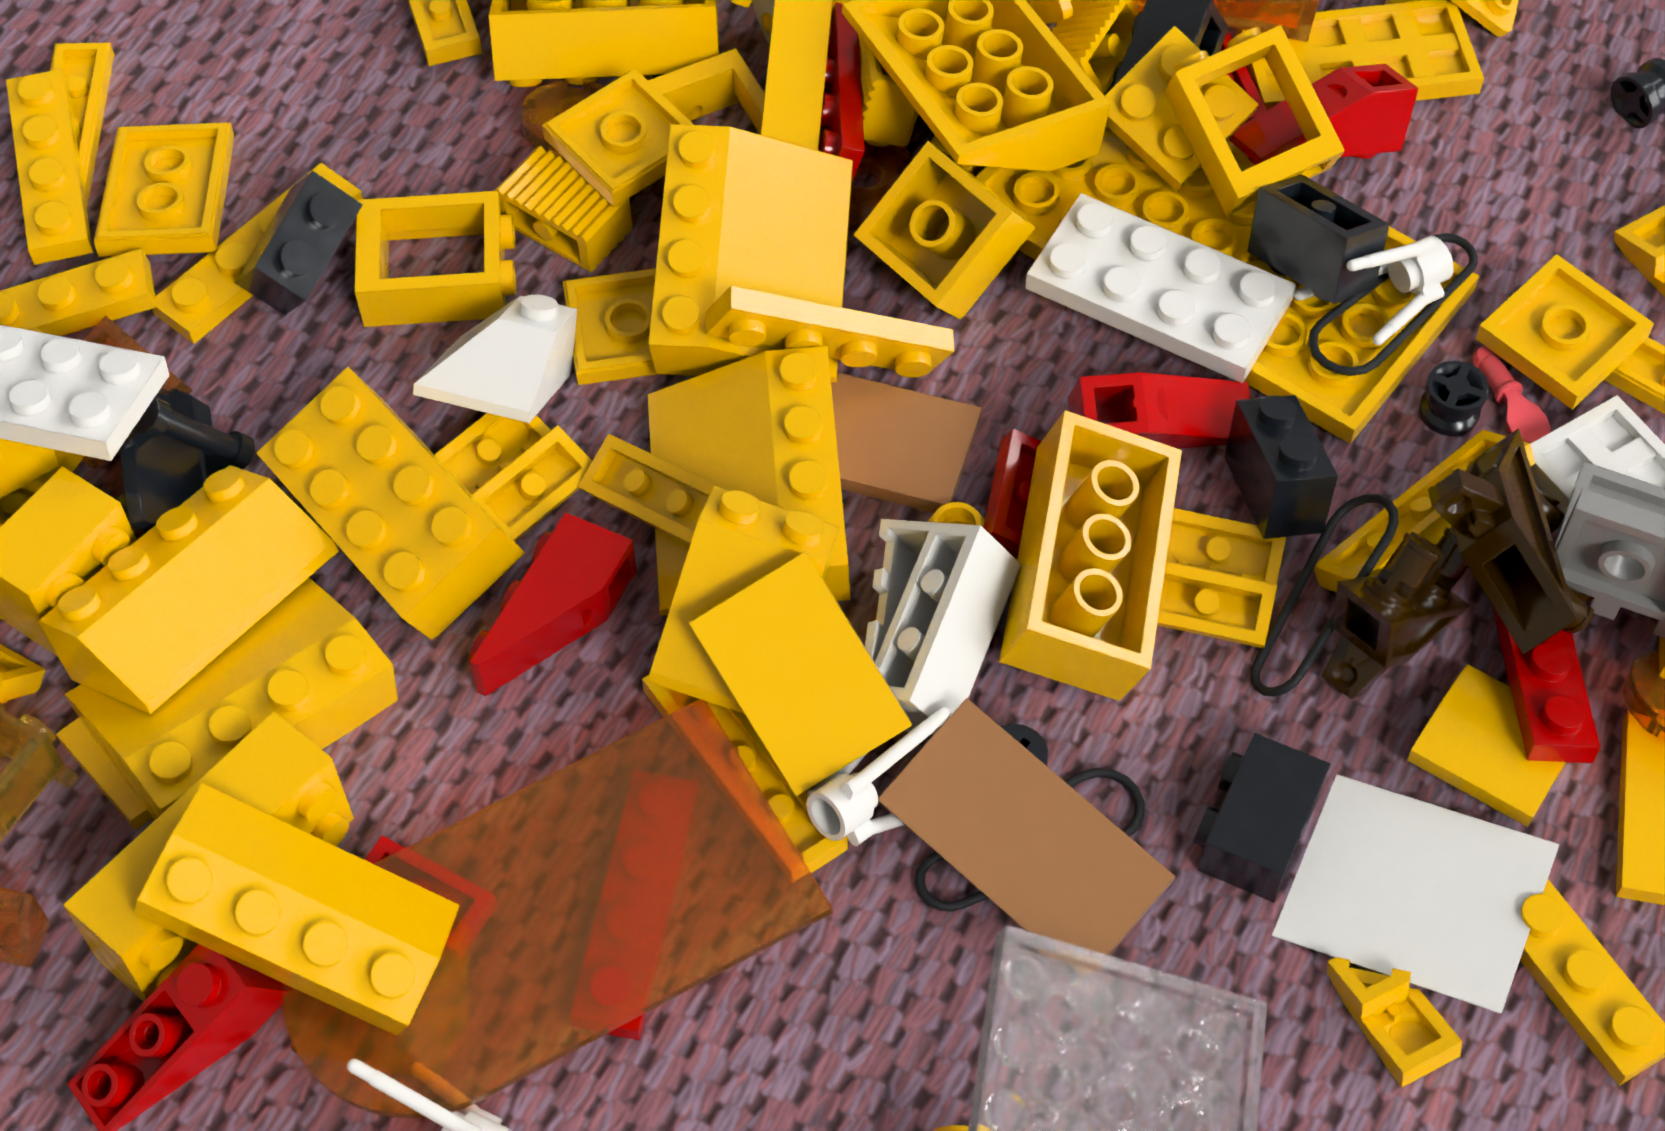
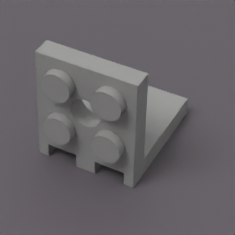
M1584 461L1554 543L1566 584L1578 592L1593 597L1590 606L1594 609V614L1614 620L1620 607L1657 619L1652 634L1665 638V488Z

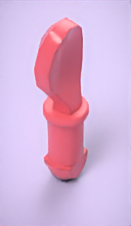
M1486 346L1477 348L1473 354V366L1486 376L1488 385L1494 393L1495 402L1500 405H1507L1505 427L1509 435L1519 428L1522 440L1531 444L1551 433L1547 416L1539 406L1527 400L1521 394L1523 391L1522 384L1515 381L1501 360L1502 358Z

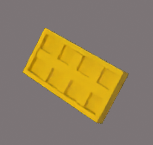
M1422 0L1238 21L1236 36L1255 27H1259L1261 33H1264L1281 25L1311 84L1338 68L1387 64L1419 88L1415 101L1480 94L1484 81V76L1458 6L1450 0ZM1265 57L1246 65L1267 110L1285 100Z

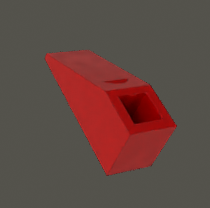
M1387 64L1338 68L1311 84L1345 150L1341 157L1354 156L1369 159L1375 157L1377 153L1402 151L1419 89ZM1286 99L1241 125L1229 137V141L1245 153L1249 161L1254 165L1307 142Z
M1144 372L1079 377L1067 398L1069 412L1177 449L1227 445L1236 400L1251 399L1248 382L1241 383L1231 380Z
M565 512L553 532L546 531L540 537L533 552L532 565L521 581H513L508 587L502 600L501 613L490 631L483 630L473 642L468 662L471 666L477 693L487 696L606 622L637 573L633 540Z
M198 944L67 1085L98 1131H117L252 1037L294 991L290 986Z

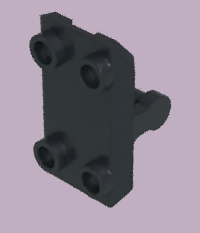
M161 388L120 447L125 492L117 498V501L121 503L129 524L132 527L148 532L156 525L161 515L173 508L179 507L201 489L205 480L215 472L223 470L229 465L240 469L246 468L255 452L254 440L252 437L239 431H232L227 434L213 428L208 405L175 388H172L170 391Z

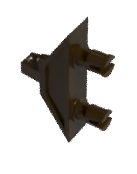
M1519 428L1471 461L1465 471L1457 468L1452 474L1428 489L1432 507L1453 527L1462 557L1523 655L1561 630L1567 633H1576L1588 625L1593 617L1594 609L1591 606L1588 607L1584 601L1590 597L1566 584L1551 535L1560 526L1564 517V513L1555 508L1561 502L1549 497L1537 488Z
M1453 527L1445 529L1444 535L1436 546L1415 532L1410 534L1406 532L1403 536V541L1378 575L1337 582L1333 628L1342 636L1322 677L1348 698L1360 697L1388 668L1407 663L1470 607L1468 603L1451 591L1469 567L1459 551Z

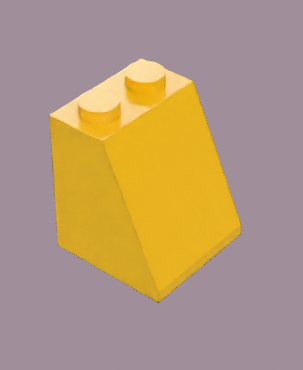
M714 486L698 518L651 667L648 682L745 714L692 630L689 622L803 551L807 552L824 579L840 527L823 522L817 516L808 512L790 511L760 501L752 494L744 491H729Z

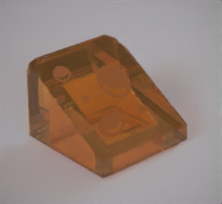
M0 887V961L30 967L37 957L51 923L32 894Z

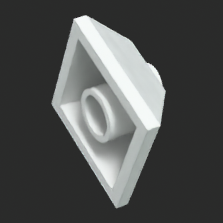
M545 295L517 297L461 335L414 383L413 395L530 423L571 374L577 309L559 305L555 299Z

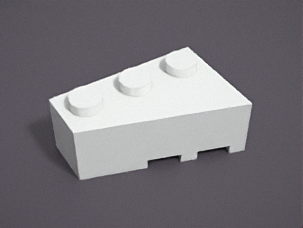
M881 519L879 536L886 542L883 568L874 570L872 587L879 593L876 621L868 622L865 648L912 722V726L905 731L910 732L942 707L948 708L952 715L961 703L969 697L1021 567V564L981 525ZM942 725L935 729L931 735H934Z

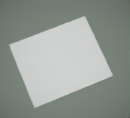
M1336 775L1272 936L1332 957L1350 959V963L1385 975H1391L1392 968L1410 971V983L1501 1014L1530 932V928L1523 922L1521 917L1522 905L1528 897L1534 894H1543L1560 844Z

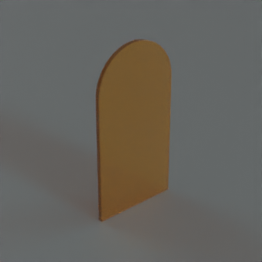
M699 699L374 864L460 905L438 965L409 1026L396 1036L284 983L283 987L286 991L282 994L283 1012L287 1030L292 1041V1051L299 1054L304 1065L315 1079L332 1094L356 1108L374 1114L396 1118H425V1116L350 1073L347 1069V1062L351 1059H358L448 1111H458L488 1098L832 914L833 910L805 864L803 854L794 846L741 759L738 748L730 741L707 701Z

